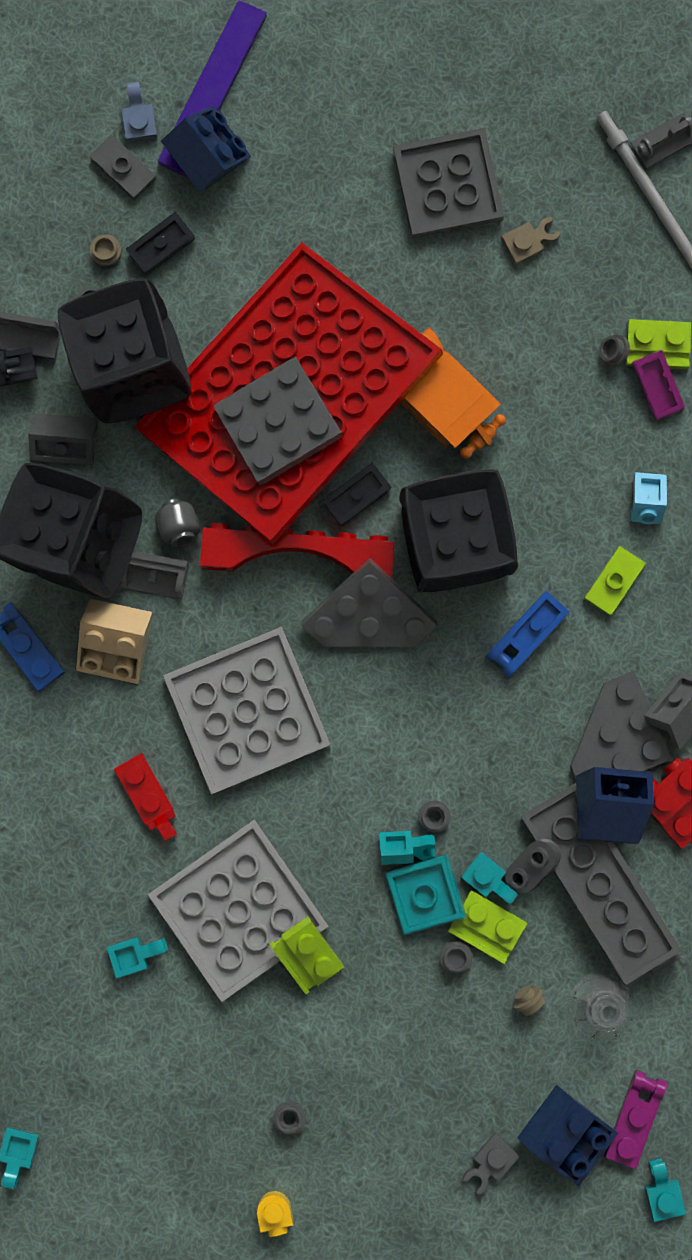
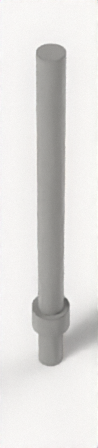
M607 111L600 113L596 119L608 136V144L613 151L617 150L692 269L691 243L627 144L629 139L623 130H618Z

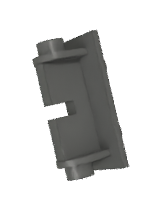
M682 113L630 143L646 169L692 144V115L688 117L685 113Z

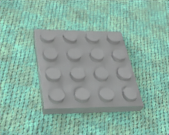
M282 627L163 675L211 795L331 746Z
M255 819L148 894L221 1002L280 961L269 943L278 941L282 938L281 935L301 920L308 916L319 932L329 927Z

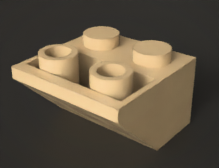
M90 599L80 621L76 671L139 684L150 636L152 612Z

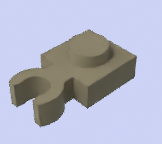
M552 217L544 218L536 229H533L530 222L502 235L501 240L515 266L542 253L544 250L542 242L553 243L559 239L561 235L559 231L554 234H547L544 230L546 226L552 224Z

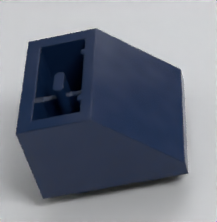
M214 106L185 118L161 140L162 144L199 192L217 183L251 157L246 150L243 140L232 132L227 125L224 115L216 110Z
M593 767L576 775L578 840L627 844L640 843L654 806L653 772Z
M556 1085L517 1138L533 1154L574 1184L580 1186L618 1135V1132Z

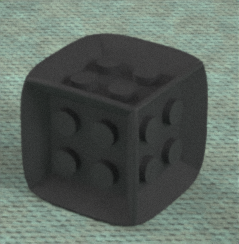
M133 279L120 282L75 298L58 309L59 329L72 374L81 390L84 402L102 423H119L174 405L191 394L190 377L176 331L168 317L163 299L150 280Z
M24 463L12 482L0 513V560L19 570L36 574L60 586L92 596L110 598L122 581L133 553L142 524V510L138 504L124 494L87 477L43 464Z
M498 469L474 470L436 477L401 489L399 501L402 505L404 535L412 573L419 593L439 592L482 584L507 575H513L518 569L516 537L505 486Z

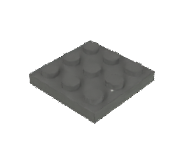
M485 128L393 146L412 239L503 221L504 213Z
M296 356L213 405L260 486L344 437Z

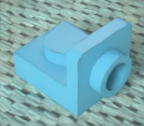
M635 472L633 478V507L630 520L643 524H661L667 507V475Z

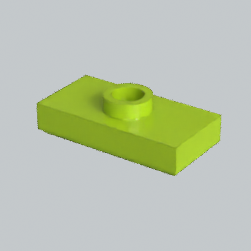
M619 546L584 597V600L608 616H611L646 563Z

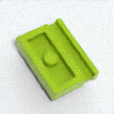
M629 319L627 321V340L630 345V351L626 359V366H633V361L662 350L669 368L689 369L691 322Z
M470 890L463 902L467 917L453 921L448 932L505 964L527 922Z
M308 916L281 935L282 938L278 941L269 943L274 953L305 994L310 992V988L316 984L319 986L344 968L340 959Z

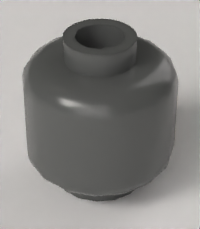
M171 499L164 502L162 508L155 514V523L160 538L165 544L171 545L173 548H184L194 543L200 532V524L195 509L190 503L180 501L179 499Z

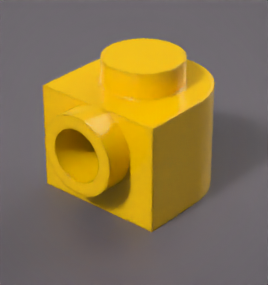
M271 1191L262 1196L257 1208L260 1232L268 1231L269 1237L288 1233L287 1227L293 1226L294 1223L289 1199L278 1191Z

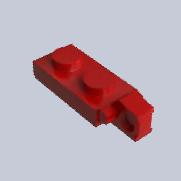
M143 753L114 768L141 819L150 831L158 828L164 841H168L178 835L170 822L171 819L176 817L173 811L174 808Z

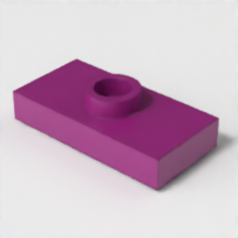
M662 350L632 362L655 421L686 409Z

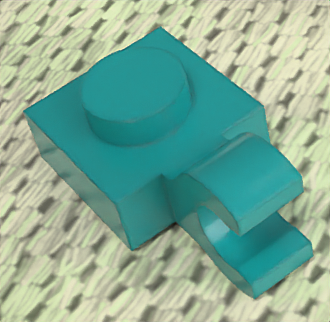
M411 831L379 832L381 865L414 863V856L423 861L435 858V837L433 835L412 837Z
M482 852L461 876L484 897H487L491 891H494L510 905L518 896L514 890L501 881L506 872Z
M139 936L106 947L116 979L149 968L146 958L168 951L165 938L142 945Z
M12 1127L6 1128L0 1150V1161L7 1163L1 1187L13 1190L15 1187L17 1188L21 1167L28 1169L32 1167L40 1134Z
M661 1158L649 1161L654 1184L645 1186L653 1221L656 1222L685 1215L686 1211L678 1180L668 1181L665 1162H662Z

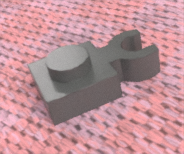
M494 1132L473 1157L479 1163L478 1167L468 1169L462 1179L467 1183L472 1176L480 1177L481 1183L475 1191L477 1194H481L488 1186V1178L492 1175L499 1181L520 1155Z

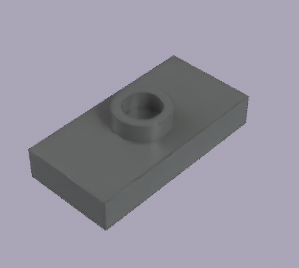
M112 135L89 156L134 201L156 180V176Z

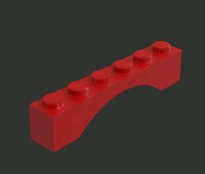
M212 523L211 528L203 527L200 567L202 570L234 572L244 564L265 555L278 552H303L329 559L348 570L351 574L371 558L392 578L395 542L388 541L387 536L370 535L369 540L356 539L357 535L352 533H338L337 537H325V532L308 530L306 535L293 534L292 529H287L272 544L252 526H243L242 530H230V525Z

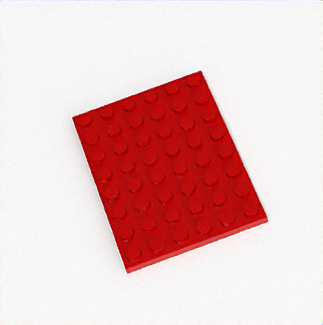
M301 242L187 368L191 383V394L174 405L144 415L134 427L153 445L274 544L438 361L443 352L440 347ZM296 356L344 437L260 486L213 405Z

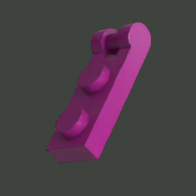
M634 1071L614 1126V1130L618 1132V1135L606 1149L605 1158L637 1169L660 1102L666 1092L667 1081L659 1078L653 1080L646 1077L644 1072ZM641 1089L651 1093L648 1102L638 1098Z

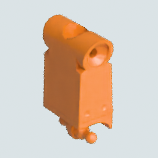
M428 327L422 334L440 347L443 355L400 403L444 448L449 445L456 448L472 433L473 436L469 439V444L460 450L461 458L469 459L475 450H481L484 446L489 447L493 443L492 438L496 436V430L505 425L506 418L502 414H498L491 423H485L483 426L480 425L501 404L454 357L444 350L434 331Z

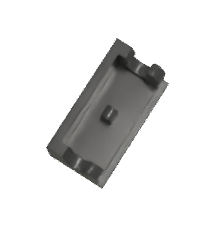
M133 551L120 582V588L182 599L189 564L187 561Z

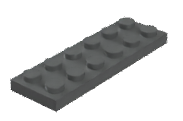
M576 783L521 816L522 821L535 841L546 838L552 840L558 846L561 859L553 871L624 985L629 984L681 952L680 947L613 842L578 840Z

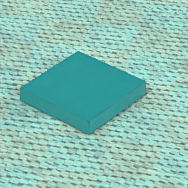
M448 854L385 873L403 935L467 917Z

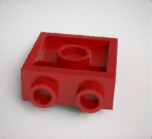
M677 757L663 769L666 775L659 782L653 779L654 806L650 816L680 849H683L692 841V761L689 757L684 758L682 761Z

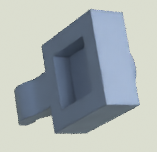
M139 82L127 84L130 107L122 108L126 141L157 138L152 104L143 105Z

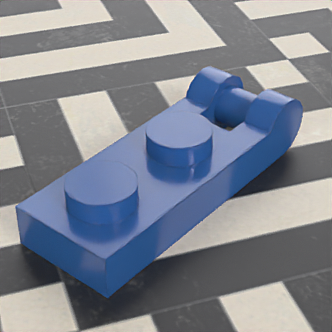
M545 591L485 657L491 662L495 661L503 668L502 672L509 678L570 611L548 591ZM508 645L518 652L513 660L503 652Z
M10 602L3 607L4 611L0 613V641L40 692L65 672L15 605ZM13 620L17 628L8 634L3 627Z

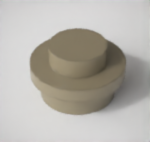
M100 235L92 241L90 255L98 265L111 266L119 260L121 246L113 236Z
M528 985L523 987L516 993L513 1007L517 1012H522L525 1016L535 1013L545 1002L542 996L543 991L539 986L531 987Z

